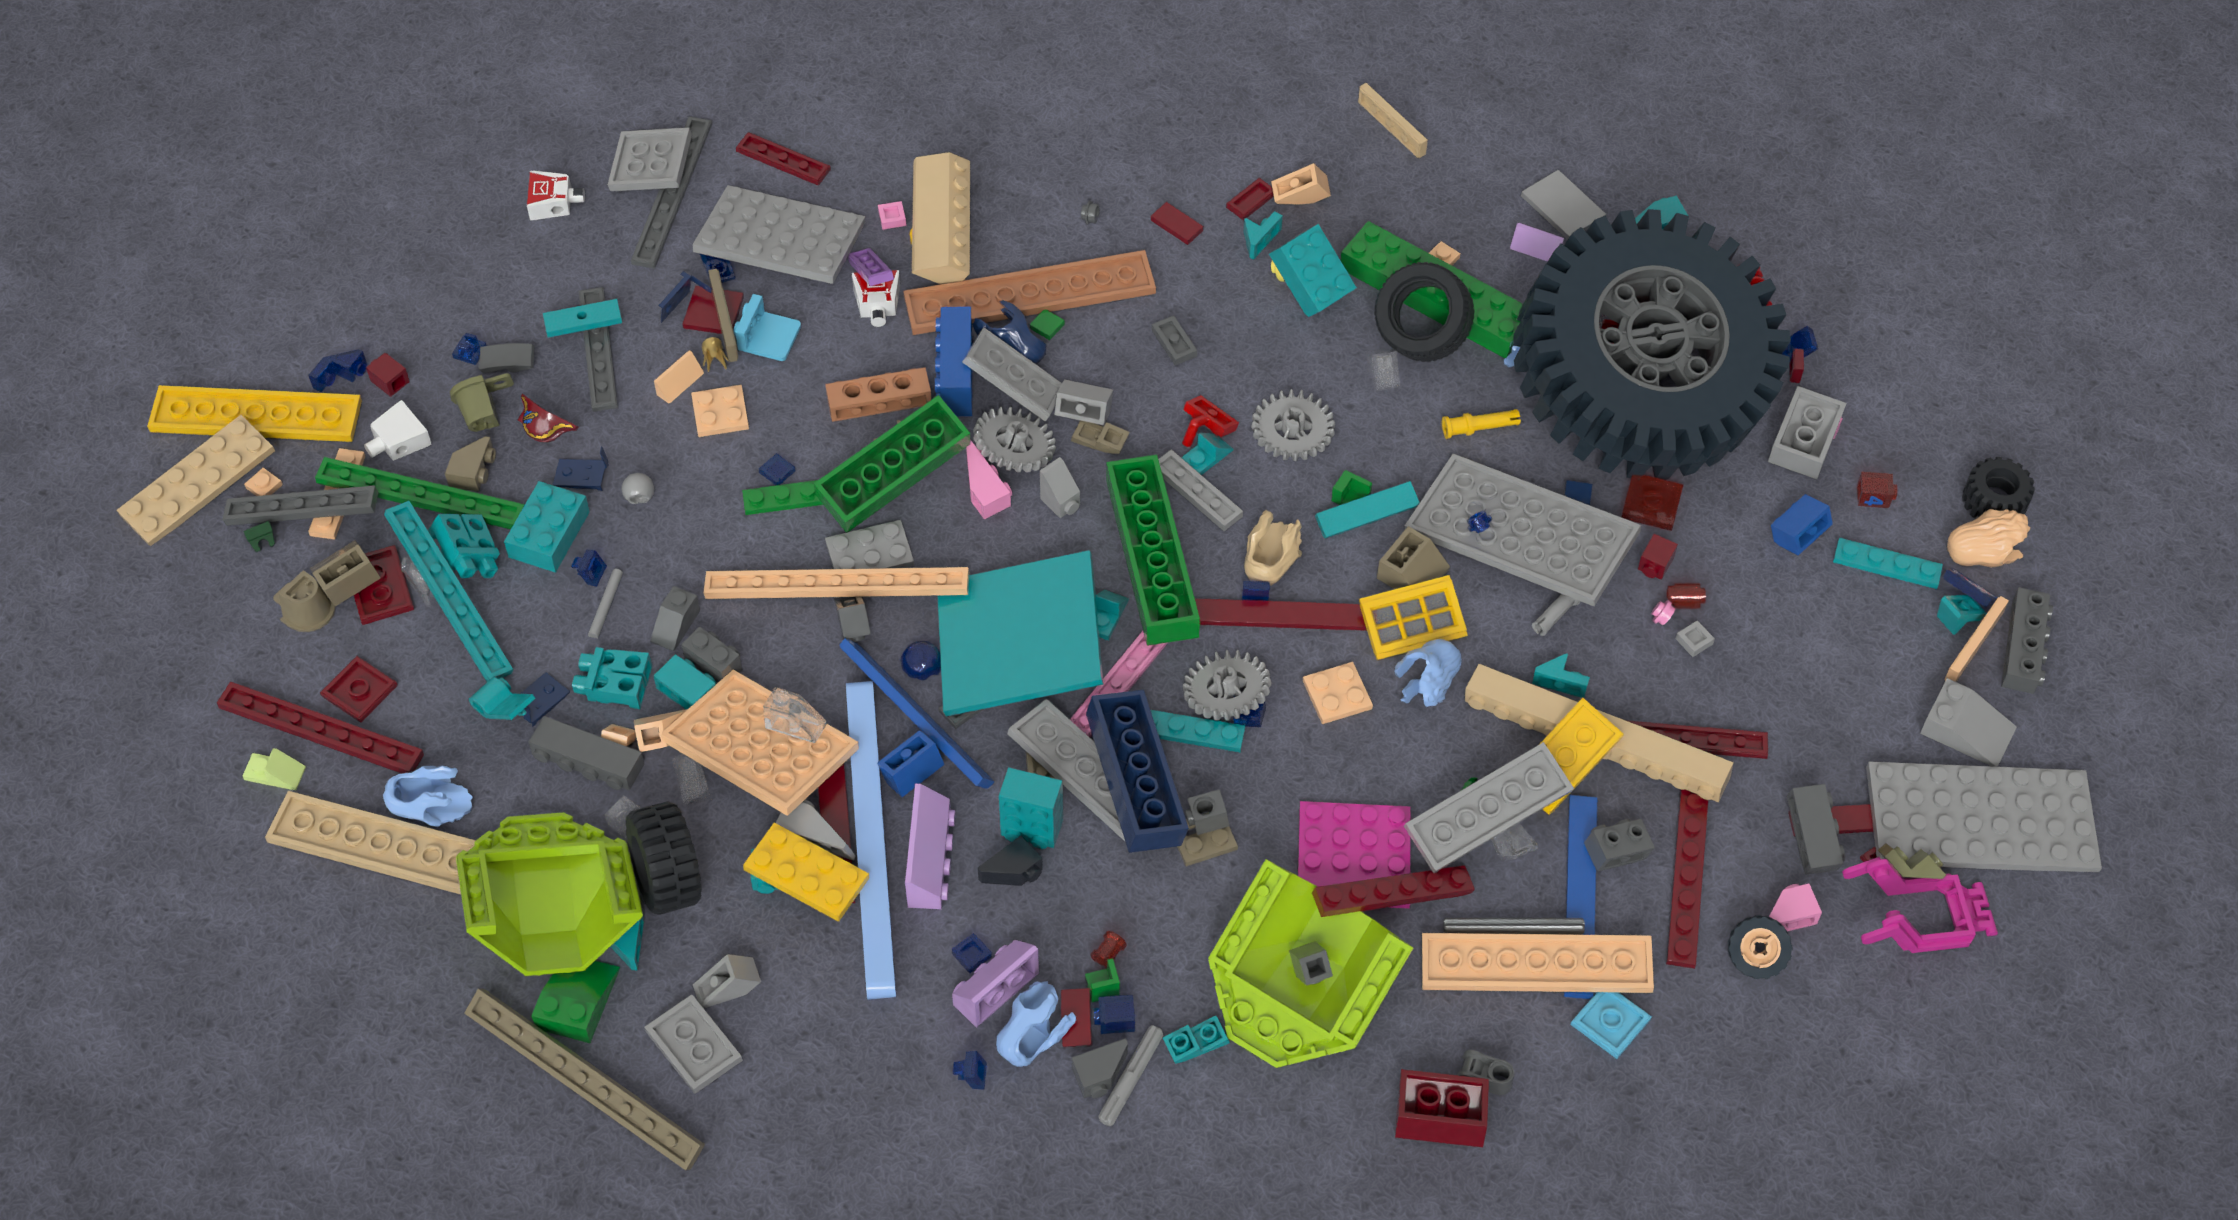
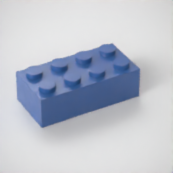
M971 306L941 307V317H936V332L940 333H937L935 338L936 352L940 353H937V357H935L936 396L939 395L957 417L972 416V369L962 362L973 344Z

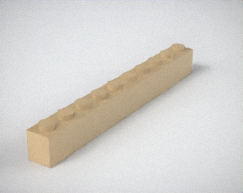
M1478 664L1465 690V702H1468L1472 708L1477 710L1484 709L1500 719H1508L1518 723L1525 729L1536 730L1545 736L1578 703L1481 664ZM1598 710L1624 733V736L1603 759H1609L1620 763L1627 769H1635L1645 773L1652 779L1663 780L1678 789H1686L1698 794L1703 799L1720 801L1730 780L1734 762Z

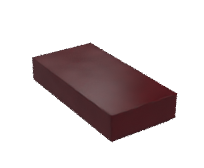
M1258 178L1227 202L1226 208L1244 221L1245 218L1249 217L1274 197L1273 188L1261 178Z
M1168 202L1164 203L1151 215L1152 222L1187 245L1203 232L1204 226Z

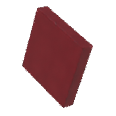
M695 286L683 321L684 329L722 334L712 292L710 293L700 286ZM723 290L734 330L744 294L742 292Z
M356 656L320 692V695L362 723L398 684L395 680Z

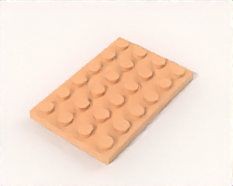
M735 670L727 674L661 733V738L669 746L787 816L859 749L858 741Z

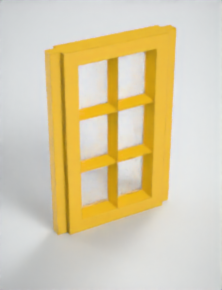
M1450 575L1359 599L1361 612L1377 660L1421 648L1426 642L1431 640L1444 639L1451 641L1468 636Z

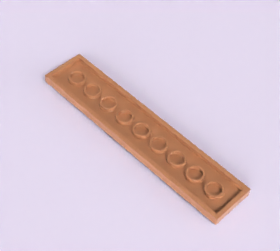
M1142 250L905 290L903 293L912 334L917 335L936 331V317H941V307L971 306L972 324L975 318L988 323L1008 319L1001 312V309L1004 307L999 301L1002 300L1014 304L1024 316L1040 314L1045 309L1052 312L1156 294V286L1146 252Z

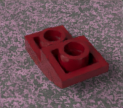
M1090 988L1061 990V1020L1071 1012L1076 1016L1075 1023L1062 1037V1046H1092Z

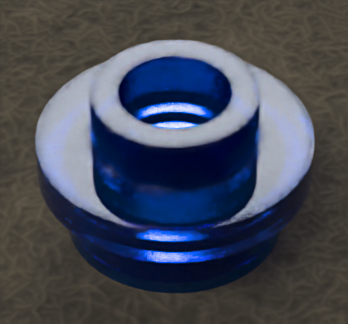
M1485 510L1480 511L1467 519L1469 524L1467 528L1470 532L1476 531V533H1481L1490 527L1489 522L1492 521V517L1487 515Z

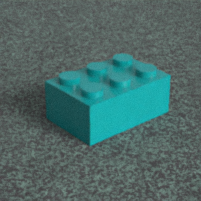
M1319 224L1307 229L1269 253L1303 312L1308 317L1322 311L1357 288Z
M538 481L504 540L508 558L556 573L590 513L586 496Z
M1008 767L999 793L1001 835L1011 842L1022 836L1027 842H1030L1039 849L1054 848L1063 823L1062 780Z

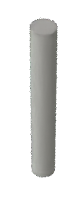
M613 569L589 630V637L597 639L599 637L623 574L619 569Z

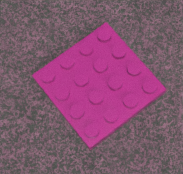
M1300 801L1298 876L1319 887L1410 873V835L1404 828L1405 823L1410 821V807ZM1410 904L1389 908H1410Z

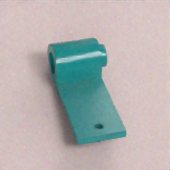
M492 677L469 698V702L485 718L512 720L516 715L524 716L527 713L524 708L535 697L533 694L511 693L510 690L512 688L502 677L499 679Z

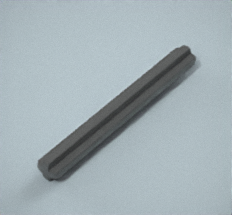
M1583 918L1444 919V933L1582 935L1585 931Z

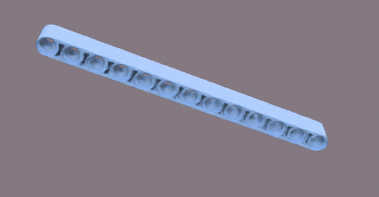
M873 681L846 683L849 737L858 741L859 749L851 756L858 868L869 873V880L860 891L867 999L896 997L881 781L877 764L879 762L874 687Z

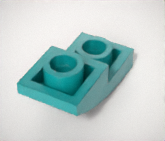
M1217 1016L1192 1028L1186 1025L1163 1037L1175 1064L1185 1062L1230 1043Z

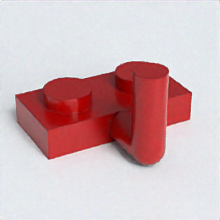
M1200 395L1187 401L1183 410L1190 414L1193 419L1189 423L1182 444L1186 447H1191L1198 428L1203 425L1208 427L1215 435L1223 437L1236 431L1239 422Z

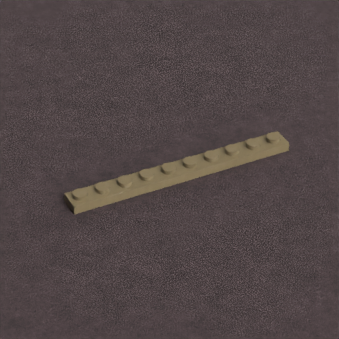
M484 988L476 991L464 1014L684 1170H690L705 1146L703 1142Z

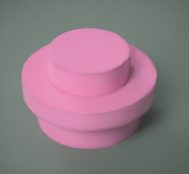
M1669 600L1664 603L1660 601L1654 607L1651 614L1654 615L1652 621L1655 624L1659 622L1661 625H1664L1671 618L1675 611V608L1671 606L1672 602Z

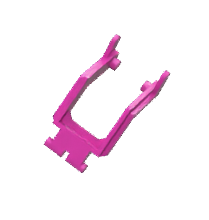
M1880 857L1842 871L1845 879L1869 873L1888 896L1938 890L1945 895L1955 928L1953 932L1920 935L1908 919L1900 914V911L1893 910L1886 913V919L1882 921V928L1861 936L1863 944H1871L1892 937L1904 951L1909 950L1911 953L1969 947L1977 931H1985L1987 936L1998 934L1991 910H1981V908L1989 907L1982 882L1972 884V889H1967L1961 885L1958 874L1951 875L1948 873L1943 879L1903 878L1887 859H1881Z

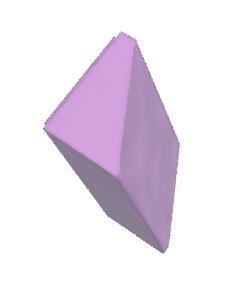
M1517 223L1510 249L1548 261L1560 243L1563 244L1564 238Z

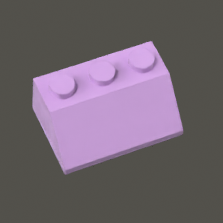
M1014 940L1008 946H1002L990 962L981 964L968 981H962L955 987L952 994L953 1006L977 1028L1039 974L1038 948L1018 940Z

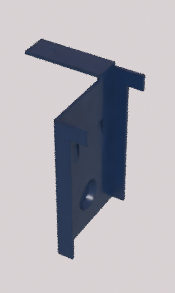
M683 271L680 275L684 278L658 305L662 308L661 323L690 292L691 281L710 293L712 288Z
M601 446L600 450L602 460L559 459L553 486L603 491L601 483L605 468L609 466V461L603 447Z
M545 672L520 693L533 694L535 697L524 708L527 712L524 715V719L532 723V727L535 726L537 721L561 702L570 691Z

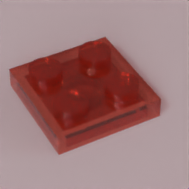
M1632 475L1621 518L1672 531L1684 484L1646 475Z

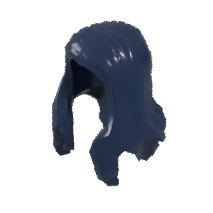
M1004 300L999 301L1004 307L1001 309V312L1011 321V323L1002 328H991L981 319H974L972 325L977 336L983 328H986L1036 365L1046 355V343L1029 331L1024 314L1014 304Z

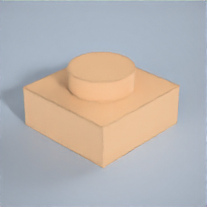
M1442 241L1429 252V254L1450 265H1453L1460 258L1461 254Z
M262 468L244 485L254 495L263 496L272 495L283 484L280 479L265 468Z
M611 724L602 730L601 737L628 746L635 741L636 732L633 729Z

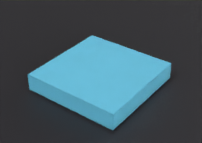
M1597 992L1571 1021V1025L1618 1059L1649 1023L1652 1016L1619 992Z

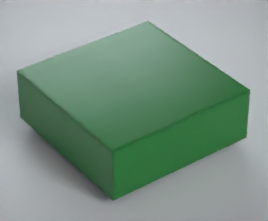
M1045 309L1030 323V329L1051 340L1065 325V320Z

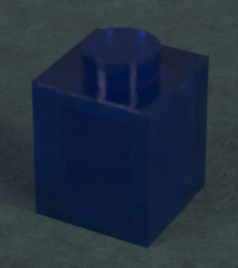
M1133 995L1098 997V1008H1093L1094 1025H1100L1101 1034L1135 1032Z

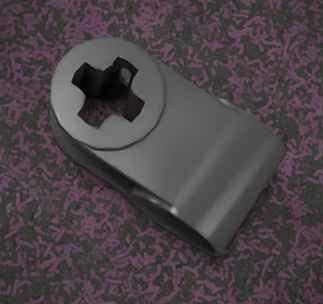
M1475 1050L1464 1052L1463 1059L1465 1061L1461 1071L1457 1073L1458 1076L1489 1079L1488 1092L1496 1095H1505L1510 1092L1513 1085L1514 1068L1509 1062L1484 1055ZM1500 1075L1505 1077L1506 1080L1498 1081L1494 1077Z

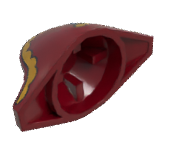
M522 393L521 399L524 410L519 416L518 421L523 424L526 434L534 440L551 442L563 433L578 430V426L546 411Z

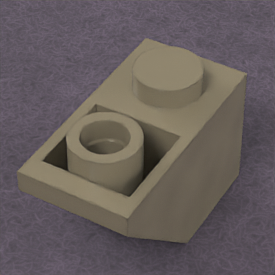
M485 436L452 453L445 472L449 487L479 492L481 484H486L488 469L485 468L484 462L494 463L496 457V449L493 448L490 437Z

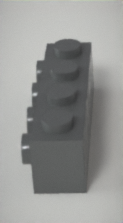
M2018 587L2012 600L2001 687L2034 694L2037 686L2043 685L2045 671L2041 670L2042 664H2045L2048 649L2044 648V642L2047 643L2051 628L2047 626V621H2050L2053 612V605H2049L2050 594Z

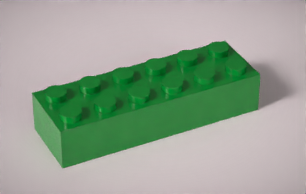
M938 395L815 482V495L847 533L970 445V432Z

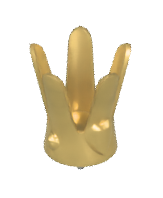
M715 337L708 338L702 343L704 354L703 366H705L707 360L708 372L714 357L722 363L725 369H727L724 358L729 361L722 350L721 340Z

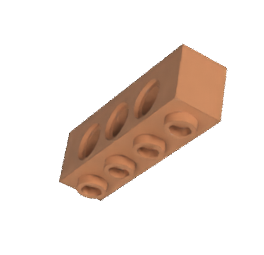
M925 367L825 384L832 422L922 407L932 400Z

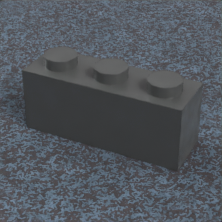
M1825 784L1792 788L1786 797L1805 875L1837 871L1844 864L1845 851L1838 842L1839 825L1837 819H1833L1832 816L1833 800L1831 793L1827 792Z

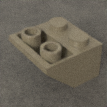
M1408 526L1380 559L1377 579L1393 589H1398L1444 577L1449 571L1450 566L1430 538ZM1419 598L1414 600L1415 602L1420 604Z
M356 540L310 568L312 574L335 607L380 579V576Z

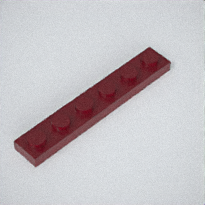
M1463 865L1442 868L1435 873L1429 870L1319 886L1314 888L1312 895L1320 916L1326 917L1459 897L1473 893L1475 888L1466 866Z

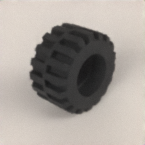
M1990 457L1986 458L1984 462L1979 461L1976 467L1972 468L1963 490L1962 501H1966L1965 509H1971L1970 515L1973 518L1976 516L1980 517L1989 509L1998 511L2008 509L2009 511L2015 510L2017 513L2025 514L2035 491L2033 486L2034 480L2029 477L2030 472L2027 469L2023 470V465L2020 463L2015 464L2009 458L2002 460V457H1996L1993 460ZM1989 487L2002 489L2008 495H1999L1990 490Z

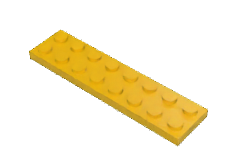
M159 385L147 427L150 432L215 435L238 416L242 415L264 438L353 442L362 399L360 395Z

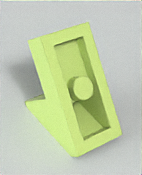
M273 748L270 756L252 753L243 778L246 781L297 790L306 766L280 750Z

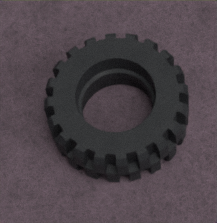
M667 801L632 810L626 816L625 821L628 849L640 892L649 911L661 915L696 905L702 896L701 876L691 834L678 805Z

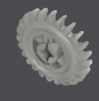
M1291 389L1287 398L1281 390L1278 400L1273 394L1270 395V403L1263 399L1262 408L1258 405L1256 413L1252 416L1251 428L1254 431L1253 437L1258 439V445L1261 447L1265 446V452L1274 451L1273 456L1276 458L1283 455V460L1292 457L1293 461H1297L1298 457L1307 460L1308 454L1315 457L1317 456V451H1325V446L1331 444V438L1334 436L1335 421L1333 420V413H1328V404L1321 408V398L1313 403V393L1307 399H1304L1303 390L1300 391L1298 397H1295ZM1276 430H1282L1285 436L1282 437ZM1304 430H1311L1308 435L1304 432Z
M1011 406L1008 408L1006 415L1003 413L1002 407H999L997 415H995L994 409H991L988 415L984 412L982 417L978 418L973 429V439L976 442L977 449L982 450L981 454L984 457H989V462H997L998 467L1005 466L1008 471H1011L1013 468L1016 472H1021L1022 469L1025 472H1031V469L1034 471L1040 470V467L1047 466V463L1052 460L1056 450V439L1052 438L1053 431L1045 433L1048 427L1047 424L1038 427L1040 417L1036 421L1031 422L1032 414L1029 412L1025 418H1022L1021 408L1015 416L1012 413Z
M1226 650L1224 659H1221L1219 654L1215 652L1214 662L1205 655L1206 666L1196 661L1198 672L1193 668H1189L1190 677L1186 675L1185 683L1183 684L1184 699L1188 702V706L1191 709H1195V713L1203 714L1205 718L1213 716L1214 720H1220L1221 717H1224L1225 720H1230L1231 716L1238 719L1240 714L1248 715L1250 714V709H1258V703H1264L1265 697L1269 695V688L1272 683L1269 670L1266 669L1264 662L1259 664L1257 656L1251 662L1249 652H1246L1245 658L1241 659L1239 650L1236 651L1234 658H1231L1229 651ZM1246 686L1244 691L1241 693L1240 688Z

